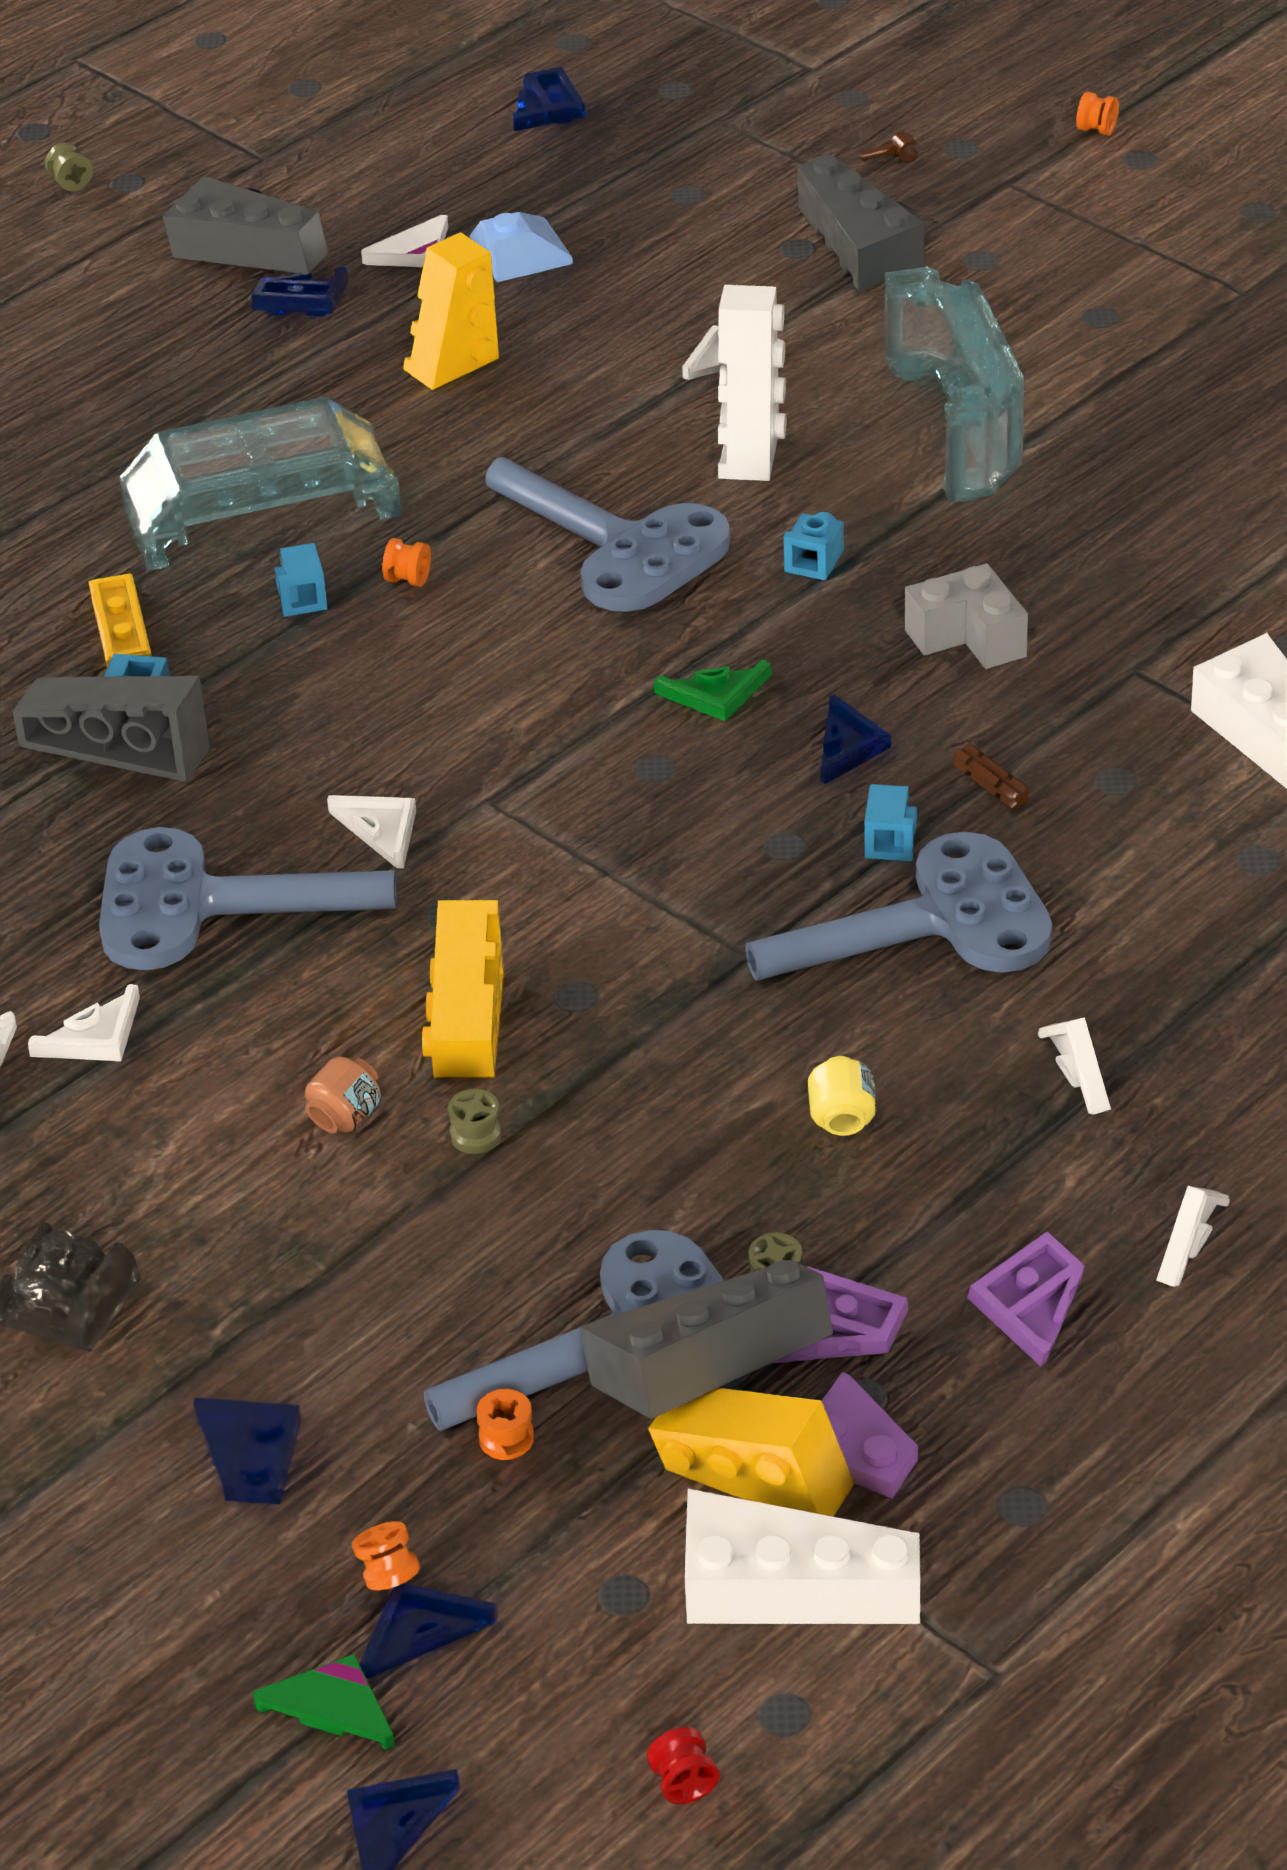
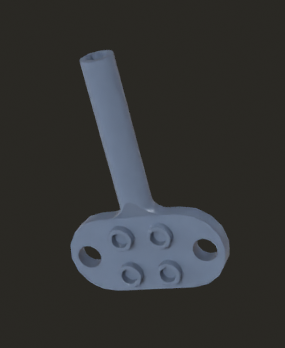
M499 457L494 460L486 473L485 481L490 489L601 547L583 562L581 587L585 597L595 606L610 611L629 612L641 610L660 602L718 562L729 549L730 526L726 517L718 510L702 504L680 503L669 505L651 513L644 519L630 521L608 512L506 457Z
M165 827L140 830L125 837L113 847L108 859L99 920L103 952L112 962L127 969L152 970L174 964L189 954L196 945L201 922L210 916L396 909L395 870L210 876L206 874L202 845L193 835L180 829ZM157 848H167L164 851L151 852L152 850ZM146 944H154V945H156V946H154V947H152V948H149V949H139V948H138V947H140V946H142V945H146Z
M957 832L930 840L920 850L916 861V881L923 896L746 943L745 951L750 972L753 978L759 981L914 939L938 935L947 938L956 952L967 963L982 970L1003 973L1020 971L1035 965L1049 952L1052 941V922L1049 912L1011 852L1000 841L984 834ZM949 854H961V855H963V857H961V858H951V857H948L947 855H949ZM1018 945L1022 948L1009 950L1003 948V946Z
M647 1230L629 1234L614 1243L602 1259L600 1270L601 1289L607 1304L613 1311L612 1314L604 1318L724 1281V1279L702 1249L688 1237L672 1231ZM638 1255H649L654 1258L646 1263H636L630 1260ZM580 1328L424 1390L425 1405L435 1427L439 1431H443L477 1417L476 1407L480 1399L487 1393L497 1389H513L520 1391L525 1396H529L588 1372ZM751 1373L719 1388L732 1389L745 1381Z

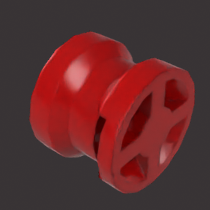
M679 1727L667 1731L659 1736L647 1751L649 1766L656 1775L662 1777L661 1791L670 1803L678 1805L697 1801L708 1795L716 1787L720 1779L717 1765L711 1757L705 1755L706 1743L702 1734L697 1729Z

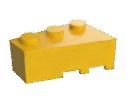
M461 232L427 247L417 295L422 300L419 319L412 321L410 333L415 336L412 354L410 357H405L403 369L431 390H434L499 359L491 252Z
M438 900L435 958H431L430 984L433 992H427L426 1018L427 1022H431V1026H424L422 1031L423 1057H432L434 1078L495 1077L504 982L498 900Z
M717 1388L657 1416L648 1428L666 1470L744 1500L834 1517L855 1484L821 1400Z

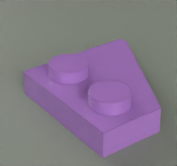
M1046 1232L970 1285L967 1299L1041 1367L1048 1360L1081 1282L1085 1265L1049 1232Z
M808 1267L823 1275L833 1335L773 1363L888 1353L909 1310L907 1298Z
M842 1372L823 1398L822 1403L854 1483L893 1498L918 1461V1445L849 1374Z

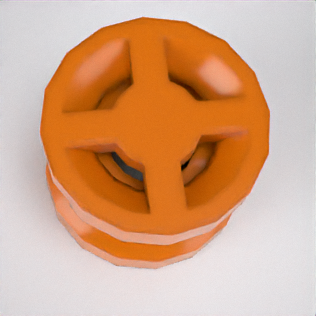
M1086 91L1082 95L1077 110V129L1081 131L1096 129L1101 135H1111L1118 119L1119 99L1114 96L1099 98L1096 93Z
M391 538L385 548L382 563V573L385 581L398 582L403 579L408 580L412 586L422 587L428 578L431 565V549L429 544L416 542L414 545L403 544L401 539Z
M497 1389L481 1398L476 1410L477 1423L480 1426L479 1444L484 1453L499 1460H512L523 1456L531 1449L534 1443V1431L531 1423L532 1407L527 1396L513 1389Z
M392 1521L373 1526L360 1533L352 1541V1548L356 1558L363 1560L366 1567L363 1572V1578L367 1588L371 1590L390 1589L409 1581L420 1571L421 1568L417 1555L408 1550L409 1533L404 1523Z

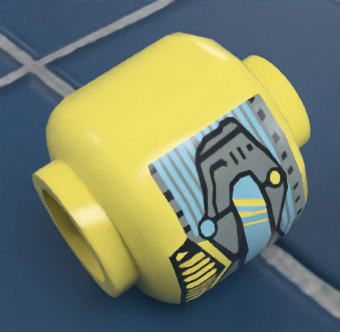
M836 1056L815 1067L809 1075L810 1115L818 1126L834 1135L845 1136L859 1132L865 1125L871 1122L876 1114L877 1102L874 1075L867 1065L849 1057Z

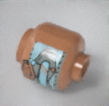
M338 1056L330 1059L306 1085L305 1099L307 1103L305 1109L310 1119L321 1129L330 1133L337 1131L347 1133L356 1130L380 1103L381 1091L376 1082L378 1079L377 1072L368 1062L360 1058L351 1060L347 1057Z

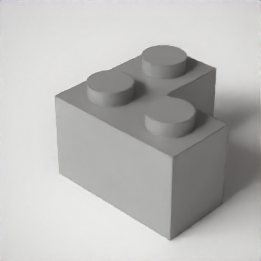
M988 563L972 566L938 578H930L924 582L905 587V631L924 656L966 644L985 669L1027 657L1028 613Z

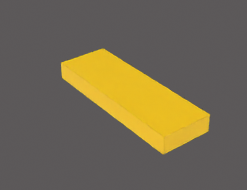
M129 573L88 581L107 668L113 654L152 656L133 575Z

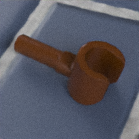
M898 132L892 137L891 143L860 151L862 161L896 154L903 162H912L918 157V152L909 145L915 144L916 141L910 134Z

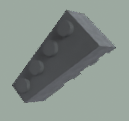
M832 154L818 156L814 160L798 166V208L816 233H822L825 237V246L830 252H835L838 255L841 268L845 273H850L853 276V285L858 291L924 265L925 223Z
M203 176L182 197L178 198L176 203L162 215L173 258L309 274L328 255L319 211Z
M200 676L37 677L13 709L19 747L187 782L210 749Z
M794 1260L777 1261L767 1268L579 1326L591 1386L650 1419L833 1335L823 1275Z

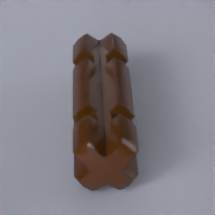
M966 744L962 749L958 748L956 750L954 765L957 769L970 776L974 782L995 798H999L1010 809L1017 810L1021 805H1026L1029 800L1027 796L1029 787L1015 778L1010 772L987 755H984L982 751L972 744Z

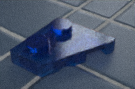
M348 267L334 268V278L312 281L311 272L309 274L296 273L290 276L260 278L251 294L252 310H265L270 315H282L287 312H305L306 315L311 317H321L328 313L333 314L348 284Z

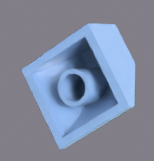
M522 212L501 213L495 216V218L480 221L470 234V239L491 252L492 272L496 282L573 264L571 254L545 217Z

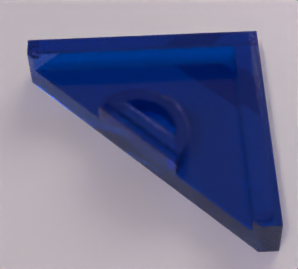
M835 694L829 697L822 765L820 767L821 782L824 784L831 782L891 748V735Z
M405 1583L393 1587L360 1662V1667L365 1677L370 1679L495 1624L498 1618L497 1604Z
M457 1769L347 1790L361 1870H394L460 1790Z

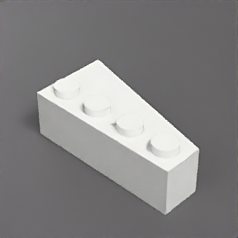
M724 285L719 305L718 363H725V365H721L718 386V402H722L720 424L718 426V444L724 445L721 459L718 463L719 479L770 481L777 440L785 439L787 418L786 413H779V403L784 404L786 379L785 377H778V367H784L785 342L777 341V331H783L784 305L777 304L776 287Z
M1266 633L1194 667L1191 711L1287 789V659Z
M688 1489L685 1557L687 1624H920L919 1533Z

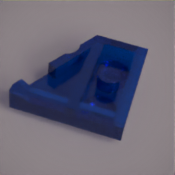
M562 67L525 74L522 83L523 89L519 92L517 98V112L513 111L512 114L514 131L554 123L566 124L573 119L585 117V103Z
M195 1398L194 1410L198 1426H201L205 1437L207 1451L213 1466L216 1468L225 1501L281 1505L302 1420L300 1405Z

